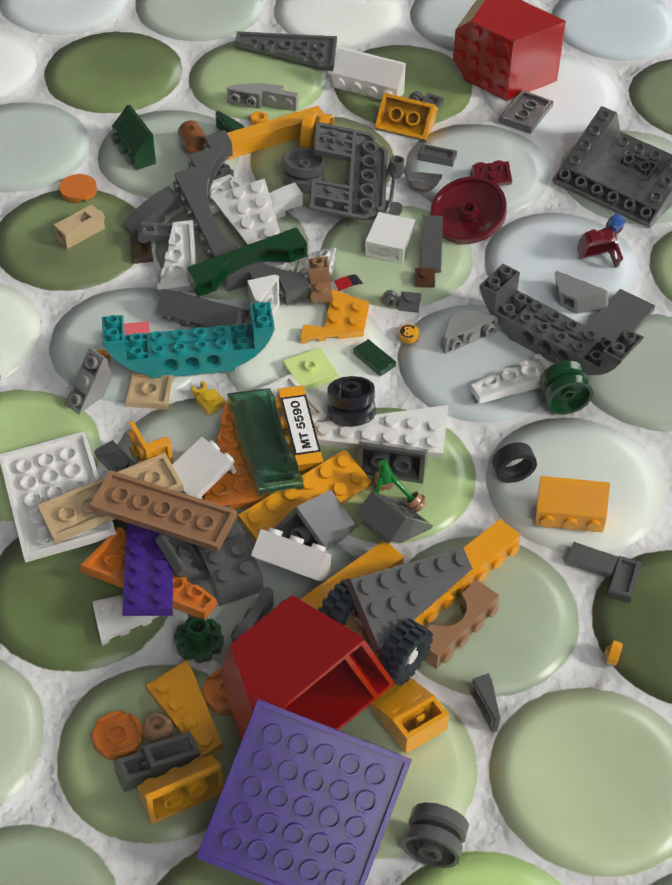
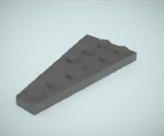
M237 31L235 47L333 71L337 36Z
M463 547L350 579L346 582L374 653L385 645L386 638L390 637V633L392 630H396V626L399 623L402 624V621L408 618L416 619L473 569Z

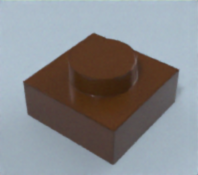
M415 268V287L435 288V268Z

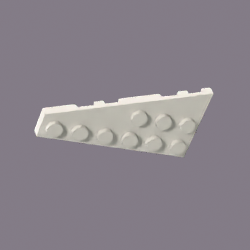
M265 179L210 195L214 204L218 206L221 213L225 215L247 245L281 233ZM277 261L263 262L267 265L292 272L290 263Z
M449 405L376 414L373 420L361 426H341L333 421L315 423V431L320 446L358 450L360 440H374L428 449L429 458L443 459Z

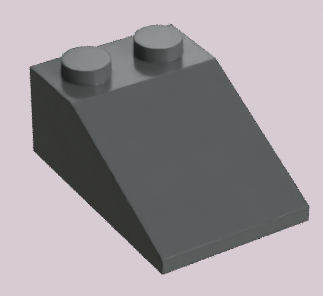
M375 492L370 493L356 514L363 520L361 523L370 530H377L380 533L378 535L379 538L389 544L391 541L402 543L433 527L430 522L413 510L410 511L401 500Z

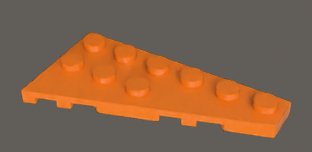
M247 401L226 402L222 413L220 431L217 436V445L222 454L226 452L234 459L233 465L236 472L232 474L228 471L205 493L204 500L222 506L229 505L231 509L235 510L254 506L267 498L268 493Z
M119 527L115 531L116 535H111L80 567L82 573L124 589L127 535L125 530ZM173 570V608L205 620L217 607V599L199 585H192L187 581V577L177 576Z

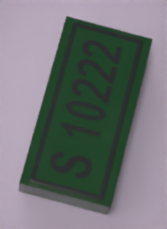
M369 339L353 348V354L379 376L396 367V361Z

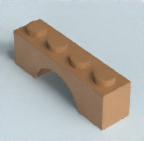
M476 579L461 594L460 609L464 617L459 622L450 626L430 624L427 627L433 633V642L429 645L431 648L426 653L425 661L435 669L442 663L446 664L452 658L454 651L458 647L462 648L467 643L469 636L473 632L477 633L482 628L484 621L488 617L492 618L499 609V595Z

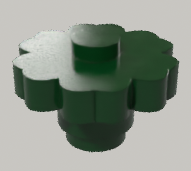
M195 617L188 618L186 625L177 627L174 634V642L177 654L182 656L185 661L187 659L188 661L194 659L196 663L200 664L211 661L213 654L221 653L224 645V636L222 635L221 626L214 619L205 621L202 618Z

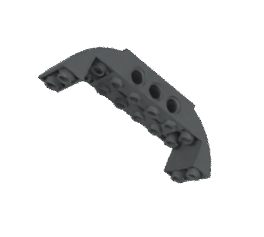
M504 263L479 285L490 314L498 317V325L509 335L510 340L536 354L540 353L543 358L554 364L568 360L578 362L583 366L586 375H602L614 370L644 339L643 336L625 328L614 340H611L518 291L520 272Z

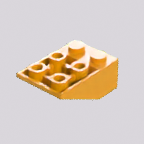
M411 677L403 685L398 686L394 684L369 705L405 754L443 733L448 728L449 713L435 695Z

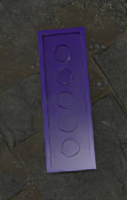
M127 523L123 616H173V569L155 541L159 535L163 534Z

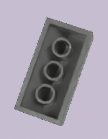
M162 289L156 313L163 314L162 318L174 321L175 318L182 319V324L193 326V323L200 324L201 328L243 324L250 310L177 291Z

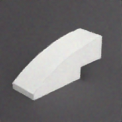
M296 183L283 186L269 193L276 219L286 216V210L303 206V193Z

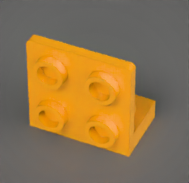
M134 421L129 422L130 431H127V435L132 444L129 446L132 457L139 460L138 463L165 453L171 464H173L172 446L168 436L146 444Z

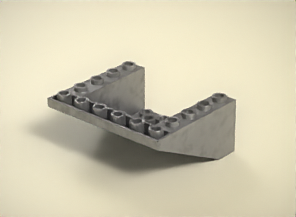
M603 106L599 108L552 179L553 183L648 228H651L672 206V154L621 132L617 112Z

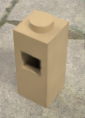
M91 204L54 224L56 240L69 249L105 229V216L103 212Z

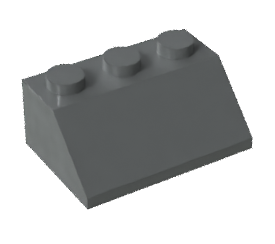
M362 439L359 441L358 465L366 475L374 476L378 471L379 461L387 460L388 466L391 467L392 473L398 480L423 484L427 467L428 449Z

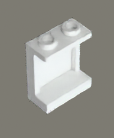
M378 212L365 241V256L402 264L409 239L415 234L416 220Z
M201 437L172 464L184 487L181 493L202 499V496L228 471L232 474L236 472L233 465L234 459L226 452L222 454L215 442L212 440L208 442L205 438Z

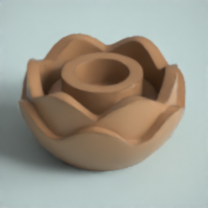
M162 713L149 715L142 724L145 740L152 743L170 738L174 731L171 719Z

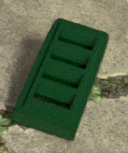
M220 111L215 113L216 127L220 131L226 130L228 133L245 128L244 125Z

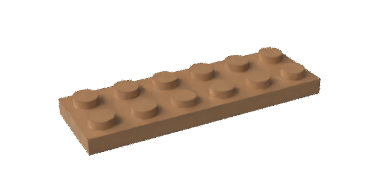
M112 470L108 472L89 504L90 511L215 552H219L237 518V510Z

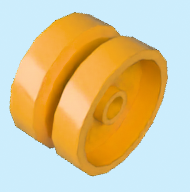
M306 111L301 127L300 148L311 149L316 123L321 122L334 125V116L323 113L319 118L317 112Z

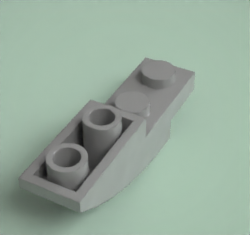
M265 83L238 84L227 87V103L261 109L264 105L296 112L298 109V93L285 91L282 85Z

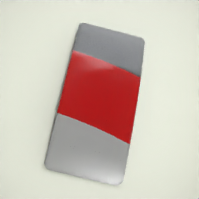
M356 274L348 275L331 282V289L340 292L346 288L363 284V282Z

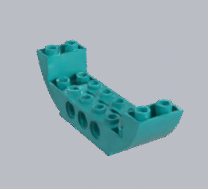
M251 303L250 324L198 327L195 329H177L128 335L125 334L123 315L102 317L103 346L118 363L135 372L149 375L151 379L162 378V376L173 375L175 377L235 371L236 367L257 356L270 341L275 330L271 303Z

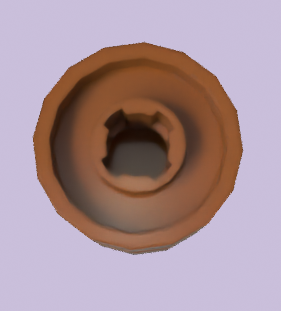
M189 120L182 123L178 129V135L186 151L190 154L202 151L203 144H205V135L198 122Z

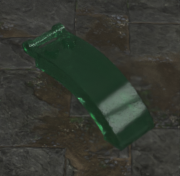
M265 388L227 393L238 448L245 469L256 488L257 496H263L267 492L294 488L295 490H303V479L298 470V463L286 442L276 408L275 396L271 389Z

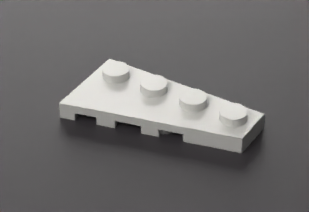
M193 220L173 222L168 242L169 247L165 254V263L161 270L160 283L157 286L158 294H161L162 289L177 292L193 290L188 281L187 267L196 264Z
M123 595L92 602L102 646L109 643L110 639L118 635L121 637L127 635L131 629L140 625L144 627L152 623L153 619L159 617L123 616Z

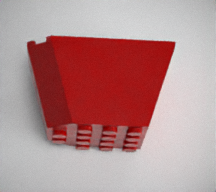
M476 0L455 29L453 60L466 81L505 101L516 98L522 90L531 92L557 81L566 21L523 0Z
M293 595L281 601L274 610L260 618L253 627L239 635L237 640L230 644L220 670L241 741L258 699L340 730L395 684L362 636Z

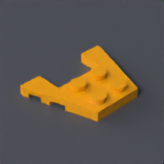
M332 289L333 301H324V303H330L325 326L303 325L300 343H308V340L318 339V342L326 341V338L338 337V339L363 337L369 312V302Z

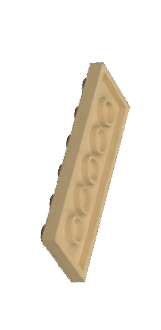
M165 453L118 471V473L178 492L184 490L180 478ZM105 477L37 505L55 544L115 519L90 511L89 508L90 502Z

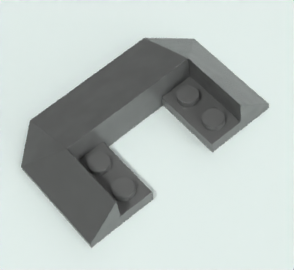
M317 122L311 147L313 155L346 161L345 185L312 178L310 198L306 208L312 211L366 221L377 215L378 212L384 211L388 150L384 146H380L375 141V137L369 132Z

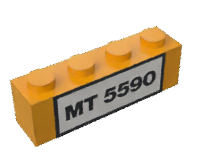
M303 385L279 388L276 397L273 398L275 410H278L280 415L278 417L279 428L284 431L283 444L285 449L288 448L290 454L288 455V464L290 468H293L295 475H302L323 463L313 419Z

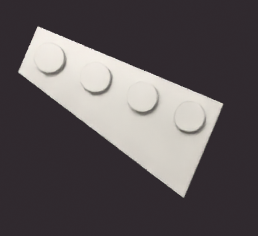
M539 353L534 356L533 360L529 362L524 360L514 369H504L501 375H491L472 384L471 392L479 404L538 389L541 388L539 384L540 376L550 366Z

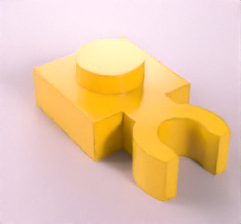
M200 381L201 389L191 386V393L196 397V403L207 415L224 407L225 400L214 388L207 390L206 382Z

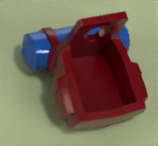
M615 214L608 219L605 228L598 231L592 229L585 232L577 245L580 259L608 252L614 267H619L623 256L617 242V236L624 227V218L619 214Z

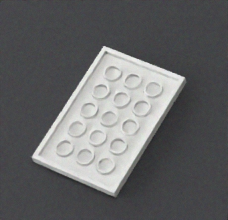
M85 431L0 454V464L25 563L103 541L111 535H116L113 522L110 521L55 544L38 510L37 505L99 480Z

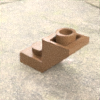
M328 256L309 258L308 266L313 303L333 301Z

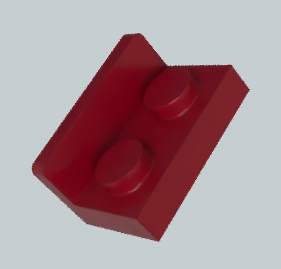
M509 161L478 162L472 165L470 170V176L487 178L498 186L511 185L513 182Z

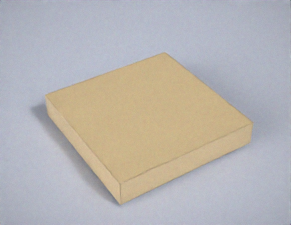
M132 372L125 399V407L168 410L174 376L166 375L162 376V378L151 379L149 375Z

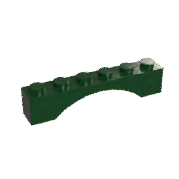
M295 227L187 267L188 281L197 297H201L217 291L221 283L228 276L245 266L268 261L291 263L307 257V242L298 228Z

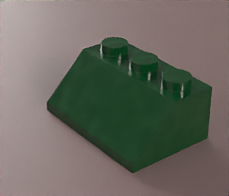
M127 105L112 125L113 133L111 134V139L114 144L118 145L120 153L126 156L129 165L132 164L135 170H139L156 164L153 133L132 106Z

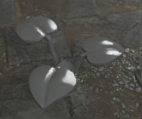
M399 155L390 157L387 179L391 176L392 182L389 201L386 200L385 210L382 213L396 216L402 213V204L392 202L395 179L401 178L405 174L407 182L412 183L411 186L414 189L429 191L438 185L442 179V174L414 172L408 175L407 166H404L405 159Z

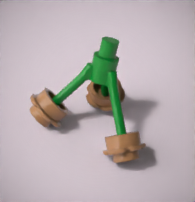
M379 461L378 471L372 477V484L375 485L374 492L379 494L380 491L390 490L395 484L408 497L405 500V505L409 510L420 511L425 506V496L418 491L411 494L392 473L391 467L388 466V461Z

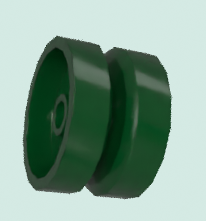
M570 360L558 362L544 370L540 376L539 384L549 410L555 414H572L583 409L592 400L593 390L583 366L578 362Z

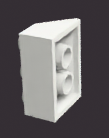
M269 527L268 531L260 530L251 556L321 582L329 579L332 555L325 552L326 547L315 543L312 544V547L303 544L304 539L291 535L290 539L282 537V531Z

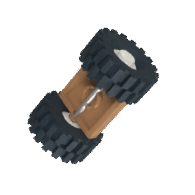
M349 579L342 580L340 584L337 583L334 586L333 591L330 590L328 592V597L323 599V605L318 608V611L362 636L374 653L347 588L346 582ZM411 618L404 619L402 624L399 623L396 626V630H392L390 637L386 638L385 645L374 653L396 685L399 686L403 685L404 682H408L410 676H414L416 669L421 667V662L427 657L426 653L431 648L429 645L433 642V633Z

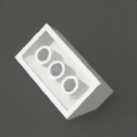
M340 47L332 72V87L382 100L383 93L402 97L405 86L406 63Z

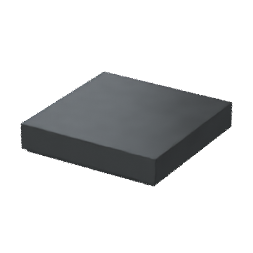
M159 535L155 539L177 576L207 580V572L193 544L166 535Z

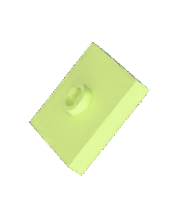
M321 347L283 360V366L287 373L291 374L300 385H303L305 391L338 379V373Z

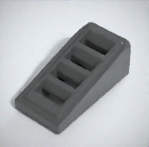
M490 673L473 678L470 693L490 730L496 732L498 731L500 714Z

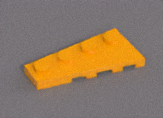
M188 659L146 684L147 692L163 713L171 719L173 726L180 735L187 732L192 733L200 750V756L198 757L214 755L223 749V743Z

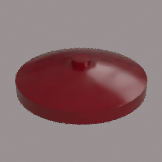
M477 176L463 177L448 183L436 194L431 205V216H443L444 239L457 244H473L488 239L501 228L507 216V201L503 190L495 182Z

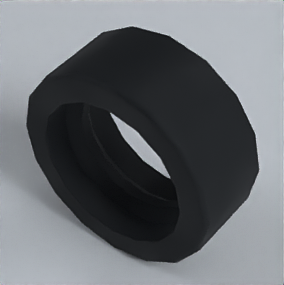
M516 442L499 449L493 456L492 465L497 477L502 482L514 483L529 477L537 467V460L528 444ZM517 459H523L521 462L513 466H507L512 461H515Z

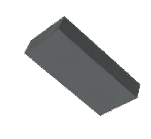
M422 144L418 153V160L453 167L458 151Z
M573 542L566 559V564L611 579L618 556Z
M619 556L607 596L630 603L642 562Z

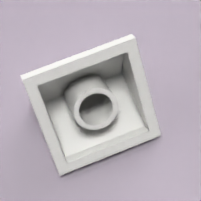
M270 275L247 280L249 310L251 303L270 302L273 314L280 305L279 276Z

